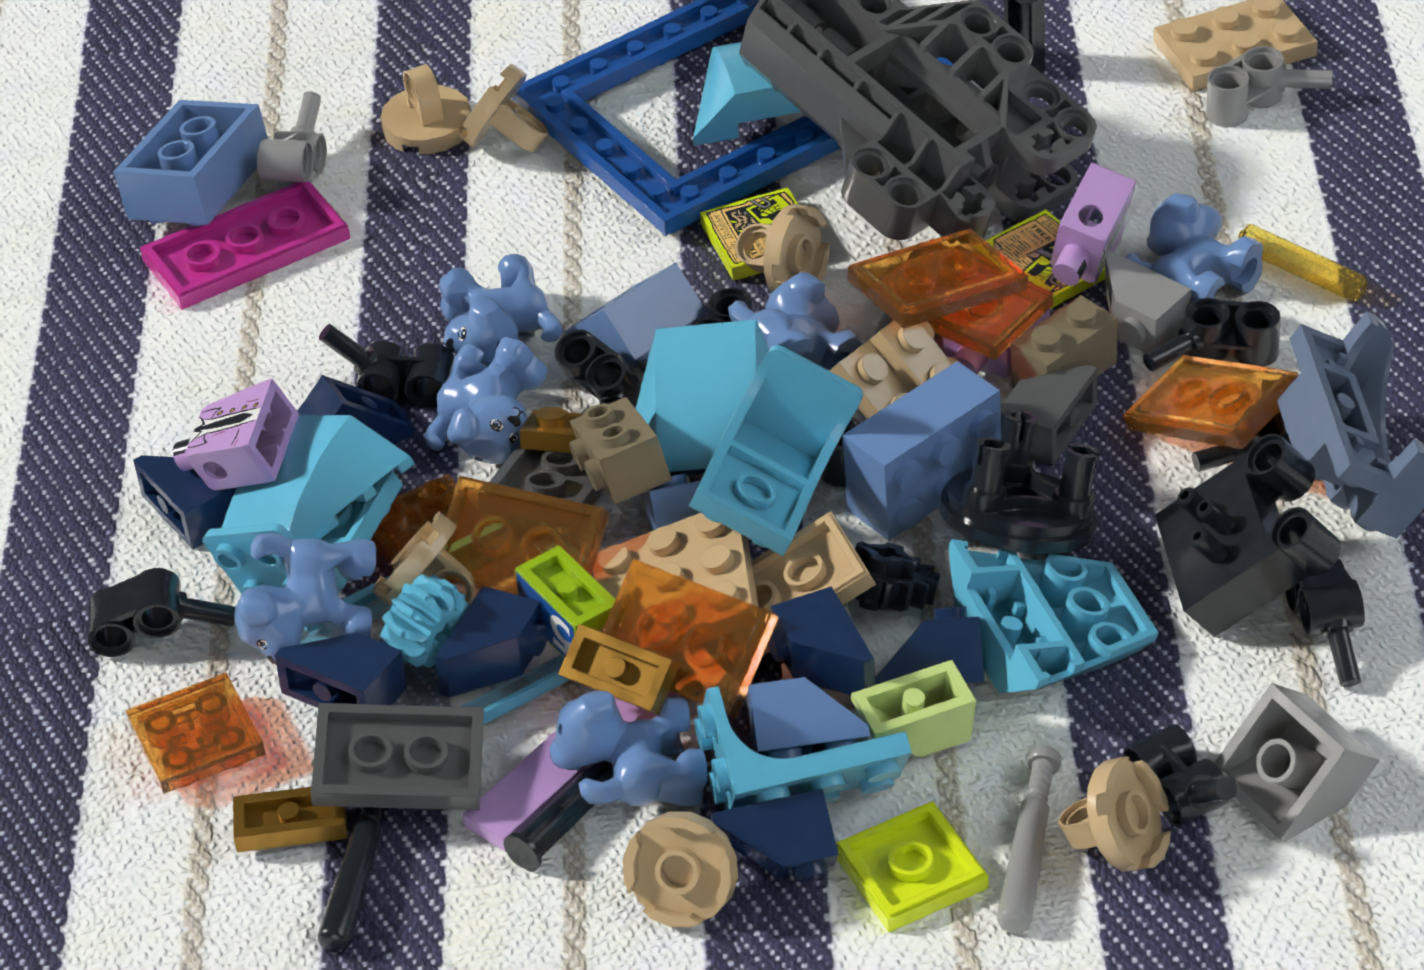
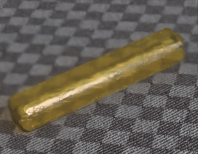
M1247 224L1238 234V238L1247 236L1262 243L1263 252L1261 260L1344 299L1357 302L1366 293L1368 279L1365 275L1254 224Z

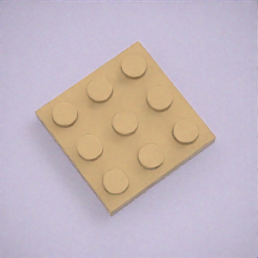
M702 513L667 526L659 527L649 533L591 554L594 579L620 603L621 619L601 629L600 632L669 658L761 623L748 537L721 523L709 520Z

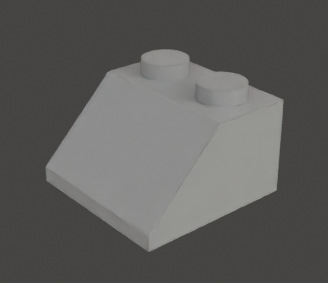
M1271 683L1214 763L1224 777L1231 778L1236 783L1237 791L1234 797L1277 838L1282 841H1288L1347 806L1380 762V759L1307 694Z

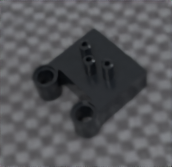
M1268 434L1259 438L1251 446L1247 454L1196 488L1187 487L1181 490L1175 502L1155 514L1183 611L1213 637L1308 576H1318L1327 572L1334 566L1340 555L1341 544L1338 538L1309 511L1302 507H1293L1284 511L1281 515L1279 514L1276 501L1280 499L1284 502H1290L1301 498L1308 492L1314 482L1315 468L1291 444L1277 434Z

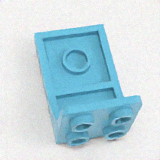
M781 345L772 346L734 412L688 506L701 512L709 520L721 523L750 538L756 545L768 548L784 556L795 536L817 483L863 398L861 388Z
M391 470L373 485L377 494L369 501H353L337 513L339 525L322 537L321 540L329 544L356 539L370 540L383 517L390 511L391 504L403 485L394 471ZM278 523L216 528L207 531L203 538L204 545L213 555L214 561L223 568L241 594L246 589L259 585H270L279 588L286 587L288 578L282 557L274 553L266 555L257 561L251 557V543L257 535L273 532L294 539L286 527ZM336 567L334 568L339 593L345 587L347 579L341 576Z
M718 686L706 689L703 705L697 706L699 718L694 719L699 747L703 751L710 750L712 755V771L708 772V781L715 805L724 803L726 810L823 789L826 804L839 800L841 798L839 792L861 787L862 794L884 791L895 785L893 779L900 777L912 753L905 731L794 758L779 759L761 755L741 742L732 730Z

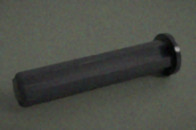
M601 761L588 765L519 833L513 832L505 837L503 842L505 851L516 865L529 872L536 871L542 865V856L595 805L589 804L581 796L579 782L585 778L601 782L613 778L614 770L611 763Z

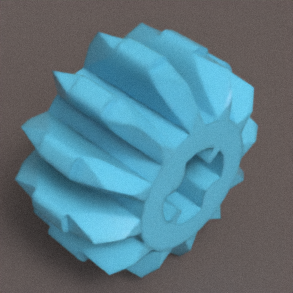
M421 574L415 578L412 585L404 584L401 594L397 598L391 599L393 604L382 618L385 625L381 629L380 637L388 645L401 650L404 663H411L416 668L422 665L430 668L436 664V654L469 607V604L465 601V595L460 593L458 587L444 578L441 580L435 575L427 577Z

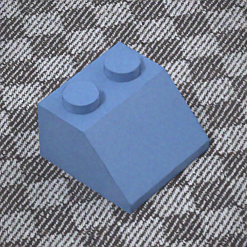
M675 262L635 284L564 332L567 334L574 330H586L621 355L628 364L632 362L635 369H638V362L649 358L656 329L691 326L692 322L705 314L707 310Z

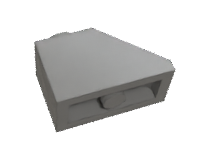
M1110 251L1105 256V295L1109 313L1117 317V339L1147 353L1177 337L1179 330L1185 326V310L1187 305L1191 303V288L1113 251Z

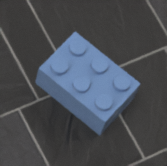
M179 100L113 171L127 218L146 220L155 224L174 222L188 223L190 226L208 225L257 169V154L262 139H268L259 104Z
M957 361L843 434L847 510L886 540L890 541L906 529L914 527L921 519L938 509L942 492L949 485L951 478L962 471L973 468L977 449L976 441L982 437L1001 439L1000 390Z

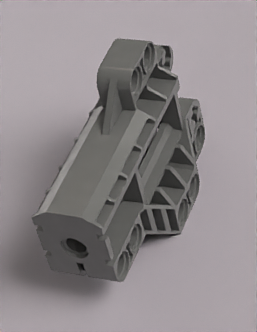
M759 0L747 19L739 51L744 64L756 71L772 85L776 92L779 91L805 117L810 118L842 148L845 177L841 189L842 198L852 209L887 238L906 240L930 226L947 242L954 238L963 242L961 249H973L983 242L994 206L1012 221L1020 223L1045 209L1051 212L1072 197L1078 177L1076 171L1068 163L1086 153L1090 148L1097 128L1096 121L1085 109L1031 65L1034 50L1029 41L980 0L907 7L900 0ZM937 58H947L953 65L942 64ZM971 80H973V81H974L977 85H979L983 90H980L975 84H973V83L971 82ZM1028 98H1041L1050 107L1041 108L1034 106L1028 101ZM1062 127H1076L1083 132L1084 136L1075 137L1069 135ZM1050 174L1059 176L1067 184L1059 186L1052 184L1044 176ZM1033 191H1034V192H1035V195H1034L1033 201H1031V200L1028 199V198H1030V197L1032 196Z

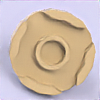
M511 63L500 74L504 78L499 86L495 85L493 88L490 86L464 121L462 126L465 128L457 135L472 147L486 135L492 126L515 144L531 152H535L548 135L547 127L513 100L524 83L527 74Z
M427 64L404 71L403 82L405 90L394 95L384 105L380 116L386 141L396 150L403 152V145L418 147L419 154L425 155L446 151L460 144L463 140L457 135L465 128L462 125L471 112L467 97L456 89L438 85L432 70Z
M799 204L788 205L782 208L771 225L762 223L752 224L739 234L735 245L737 257L751 269L764 273L767 286L771 292L800 272L810 273L822 281L827 270L830 254V243L821 242L820 226L828 227L826 219L817 208ZM761 237H766L763 256L758 259H752L750 252L753 243Z
M440 511L433 518V523L431 524L427 521L394 558L391 564L395 570L387 579L380 576L374 585L372 592L387 605H391V599L397 598L401 594L404 584L412 585L415 578L421 574L427 577L435 575L440 579L448 575L456 576L465 585V601L470 605L473 600L475 582L472 574L443 549L457 526Z
M1129 757L1103 761L1093 771L1088 784L1087 798H1083L1070 805L1061 813L1058 819V823L1072 848L1085 849L1097 846L1108 863L1122 872L1154 868L1165 857L1171 833L1170 831L1161 833L1162 822L1160 812L1169 811V806L1159 778L1147 763L1142 760L1131 762L1128 760Z
M667 812L649 820L628 842L622 861L624 884L628 892H634L637 900L645 907L643 912L650 919L669 927H694L701 924L704 920L715 916L732 898L738 879L737 856L727 835L711 820L692 812Z

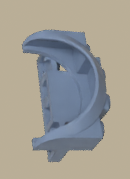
M1366 312L1343 340L1301 324L1289 338L1297 359V366L1301 373L1277 400L1291 445L1315 468L1314 480H1323L1326 494L1331 502L1342 509H1350L1352 519L1364 530L1370 532L1377 531L1397 539L1424 509V446L1421 441L1413 439L1392 462L1390 460L1385 423L1387 384L1393 358V343L1386 325L1370 312Z

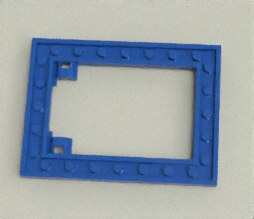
M696 0L525 81L513 98L516 103L534 115L547 127L548 134L665 236L699 220L700 212L733 203L841 148L833 138L810 118L803 116L675 179L585 102L721 35L738 29L747 23V19L759 0ZM937 58L942 64L953 65L947 58Z

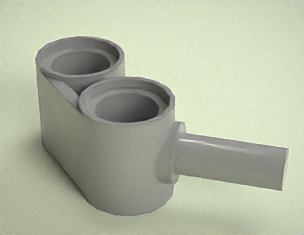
M1266 46L1251 48L1243 55L1209 72L1207 76V119L1212 124L1220 127L1238 126L1245 122L1248 117V105L1255 108L1275 106L1281 101L1285 87L1332 89L1333 71L1286 69L1283 54L1279 50Z
M307 91L303 94L296 126L292 127L290 132L276 131L273 139L261 140L257 154V169L261 180L309 182L311 178L322 174L327 158L326 139L323 133H315L314 131L321 102V96L318 93Z

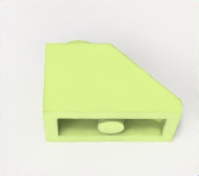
M953 660L851 694V701L862 720L869 725V732L873 739L906 731L911 754L924 757L971 741L976 699Z

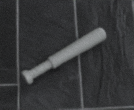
M1045 745L1035 746L1027 756V765L1031 770L1030 781L1028 783L1026 799L1020 806L1015 836L998 906L997 922L1003 930L1009 933L1017 934L1026 931L1030 927L1033 918L1050 807L1047 804L1052 775L1057 773L1061 766L1059 752Z

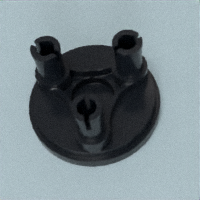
M1015 409L1005 411L1001 439L993 437L979 438L976 441L977 449L973 468L953 476L949 485L943 490L939 506L941 517L951 528L970 539L1014 552L1060 554L1079 550L1087 546L1094 538L1097 518L1094 513L1095 495L1091 492L1100 452L1098 449L1086 444H1069L1065 449L1066 456L1061 479L1036 472L1033 468V460L1029 455L1034 428L1037 424V416L1031 412L1020 410L1019 419H1016Z

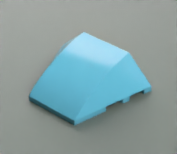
M742 42L712 47L693 136L694 146L739 138L738 123L801 112L779 91L776 92L772 85L756 71L744 64L739 54Z
M756 319L659 328L655 330L636 410L657 435L671 476L686 474V476L701 475L702 472L706 471L734 412L769 351V347Z
M299 415L276 481L237 487L222 528L278 523L286 527L294 539H321L339 525L337 513L353 501H369L377 494L373 487L376 482L393 469H397L403 474L415 463L410 455L351 415Z
M955 539L950 541L948 548L954 607H967V617L979 616L983 668L999 694L1036 690L1043 686L1101 669L1142 650L1156 641L1159 633L1115 565L1111 562L1049 554L1045 561L1019 558L1016 552L1000 548L997 554L967 550L968 541Z

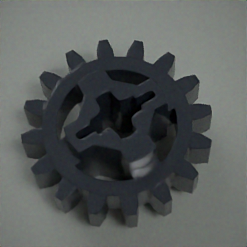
M863 541L856 543L854 549L876 583L875 586L855 598L859 601V607L875 612L879 609L903 612L908 611L909 606L922 610L925 609V604H934L941 575L934 572L935 567L933 565L921 564V558L909 556L904 552L903 546L894 543L869 544Z

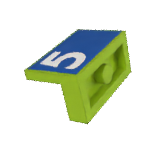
M560 545L515 568L518 595L541 601L543 625L548 628L547 641L564 658L579 624L599 631L621 619L620 603Z

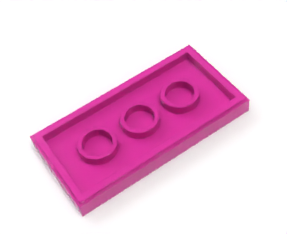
M310 181L296 182L216 215L208 225L190 226L140 247L142 260L180 309L183 310L349 240L350 233L348 225Z

